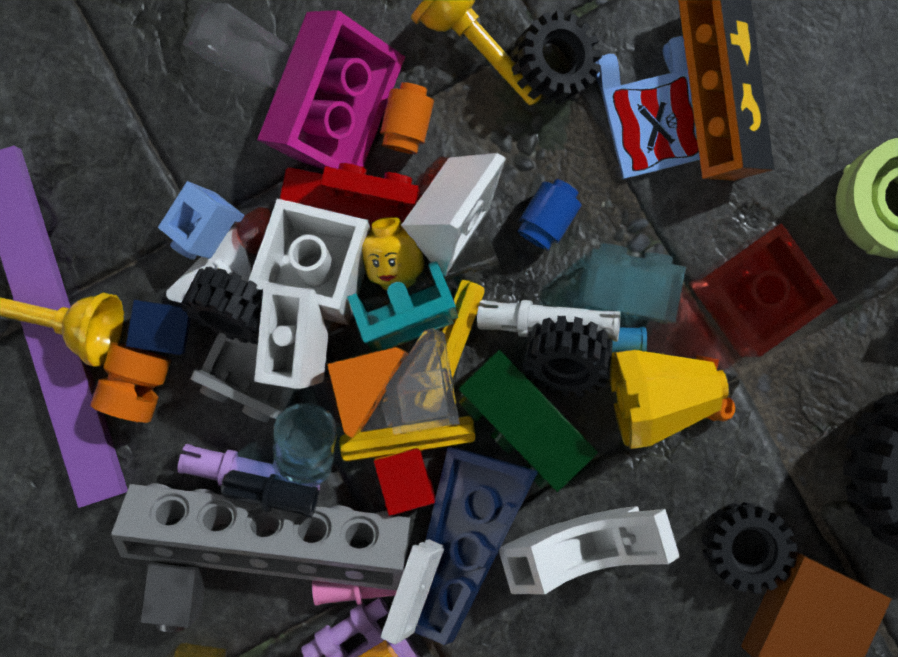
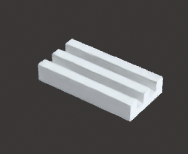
M428 539L425 543L421 542L419 546L414 545L412 547L380 638L396 645L414 633L444 550L442 549L443 545Z

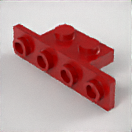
M339 163L338 169L325 166L323 174L291 167L287 168L280 199L368 220L369 226L372 229L373 222L386 217L399 218L400 223H403L422 195H420L419 186L413 185L412 178L386 172L384 178L366 175L367 170L361 166Z

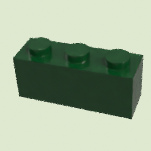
M497 350L458 387L464 394L458 401L460 405L476 421L482 416L488 419L496 428L490 436L508 455L516 449L528 461L524 466L525 468L538 471L534 482L541 489L549 483L556 492L560 491L598 454L593 446L500 350Z

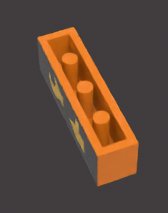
M678 0L702 179L734 181L775 170L751 0Z

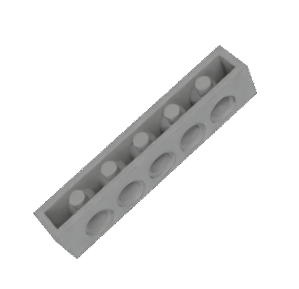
M158 483L148 484L147 486L130 484L111 536L120 557L397 591L405 569L410 518L401 517L398 514L389 516L388 511L377 513L359 512L341 505L330 508L317 506L314 515L308 518L305 515L274 508L270 512H264L261 505L225 498L223 495H218L207 489L185 491L171 489ZM182 519L174 525H165L170 520ZM220 524H228V525H229V526H228L227 528H225L224 530H221V531H211V529L214 528V527L217 526V525H220ZM270 529L276 531L273 535L268 537L257 536L261 531ZM311 535L323 537V539L315 543L303 541ZM359 540L370 544L361 549L350 546L351 543Z

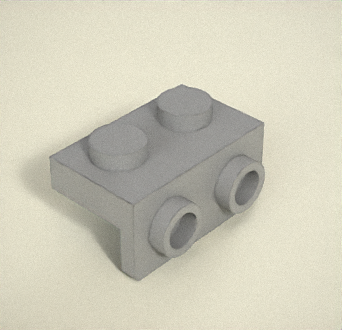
M219 332L202 369L194 370L190 379L202 385L200 392L207 397L226 403L229 397L244 404L242 412L254 419L267 423L270 417L274 419L284 417L297 389L254 382L258 343L252 344L249 341L248 343H242L237 338H234V340L226 338L225 334Z

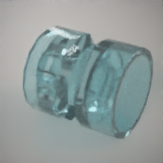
M302 403L290 406L278 415L273 426V470L279 475L280 480L313 487L322 484L329 477L333 467L334 449L337 439L336 422L331 413L321 406Z

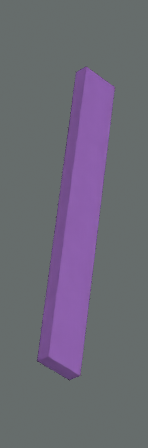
M16 146L1 149L0 257L14 301L59 310L61 307L70 308L22 150ZM20 321L78 508L127 492L128 489L105 415L90 407L96 387L89 365H86L80 357L68 349L63 336L56 334L53 328Z

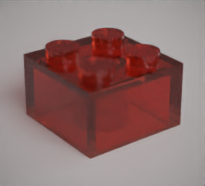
M782 223L761 231L688 283L741 357H761L838 302Z

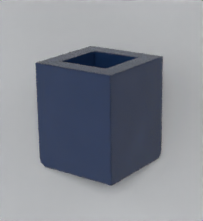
M134 300L126 347L182 355L186 350L191 318L186 315L187 312L183 311L181 307Z

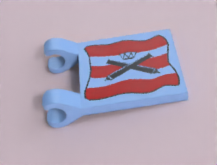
M683 36L671 38L663 46L664 60L670 71L668 74L621 85L619 65L615 54L602 55V58L595 62L601 65L600 71L595 77L602 92L622 180L700 160Z

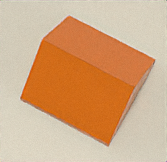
M394 347L327 364L345 434L354 438L364 429L407 358L408 352Z

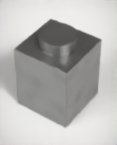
M156 561L150 563L147 569L141 622L156 624V628L164 632H180L185 628H189L202 614L207 568Z

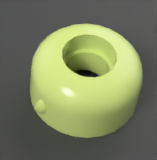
M894 138L874 149L868 150L858 156L851 164L847 165L843 170L844 174L838 184L835 197L836 213L840 226L847 237L859 248L865 250L867 254L890 259L898 258V217L889 210L885 201V191L889 182L892 181L898 184V138Z

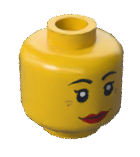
M386 217L373 222L372 229L362 245L363 264L368 279L375 284L381 285L385 290H388V287L394 282H401L406 288L416 282V277L423 272L425 265L423 252L417 246L414 239L401 226L402 223H400L399 218Z

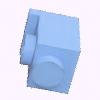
M187 181L158 228L173 240L170 246L179 254L192 260L197 255L211 259L235 221L240 223L245 215L216 192Z

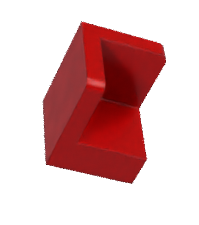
M419 448L375 458L374 464L389 516L435 503L436 495L432 481L428 478Z

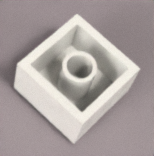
M277 198L248 281L251 280L258 284L257 289H263L264 283L314 289L323 319L349 325L353 311L347 297L355 293L359 294L365 275L362 245L366 236L371 231L368 220Z

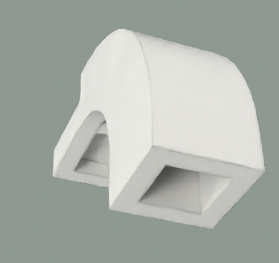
M638 506L602 511L557 523L522 536L499 549L511 594H546L575 577L599 569L622 565L669 564L680 557L666 510L639 511Z

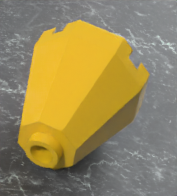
M639 350L612 353L610 385L611 391H616L618 402L614 404L615 416L623 443L631 449L652 446L720 411L722 399L728 398L729 388L726 375L723 370L717 371L714 362Z

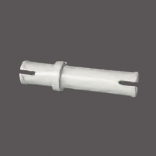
M481 300L477 312V326L480 330L518 332V336L528 337L532 327L536 323L542 325L543 319L550 317L556 323L557 316H566L567 322H574L575 316L583 318L582 325L586 326L590 321L598 324L597 331L604 329L608 333V339L618 342L621 312L533 305L532 300H522L521 303H500Z

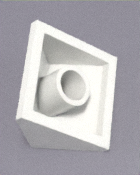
M498 153L448 158L401 225L408 235L414 239L431 263L438 262L441 272L445 276L490 209L506 159Z

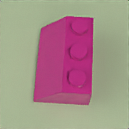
M339 10L307 12L257 140L295 160L324 170L325 166L338 169L339 163H350L363 167L385 112L390 89L394 88L405 56Z

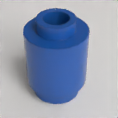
M555 179L553 184L545 181L542 182L519 220L522 224L517 232L535 246L548 251L553 243H559L582 205L576 199L579 194L578 191L559 179Z

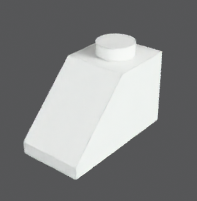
M264 283L254 382L302 389L323 382L328 333L314 289Z

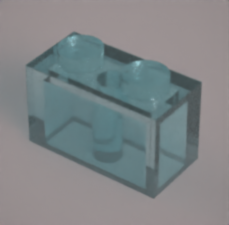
M600 244L599 249L593 248L586 254L576 307L597 311H620L621 316L660 324L676 322L686 267L672 264L673 257L659 253H645L644 258L627 255V248L614 244Z

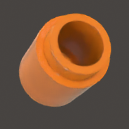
M402 82L400 89H390L380 134L384 135L383 147L402 153L417 154L419 145L425 144L434 100L426 96L427 89L425 87Z

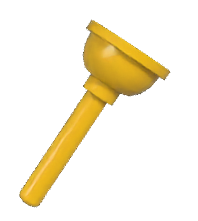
M423 0L411 15V19L416 24L422 22L426 27L438 32H446L452 28L459 37L464 34L528 105H533L539 101L542 94L534 100L528 96L532 89L528 84L523 89L519 87L517 82L523 76L521 73L513 75L511 68L516 63L511 60L508 54L478 23L477 19L479 16L472 9L475 0Z
M101 293L97 296L82 298L70 308L61 307L59 310L0 297L1 317L53 328L56 334L63 336L68 349L80 357L86 365L101 367L105 362L111 342L119 343L124 324V310L122 302L117 295Z

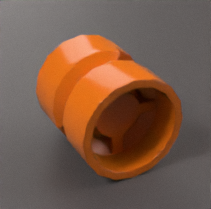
M111 342L103 365L108 376L98 380L90 407L125 420L142 423L151 422L159 399L158 395L154 392V388L164 384L171 359L145 349L126 347V344Z

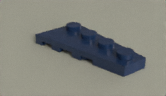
M447 448L426 540L430 539L443 545L442 549L444 550L414 633L443 645L454 642L538 471L460 448Z

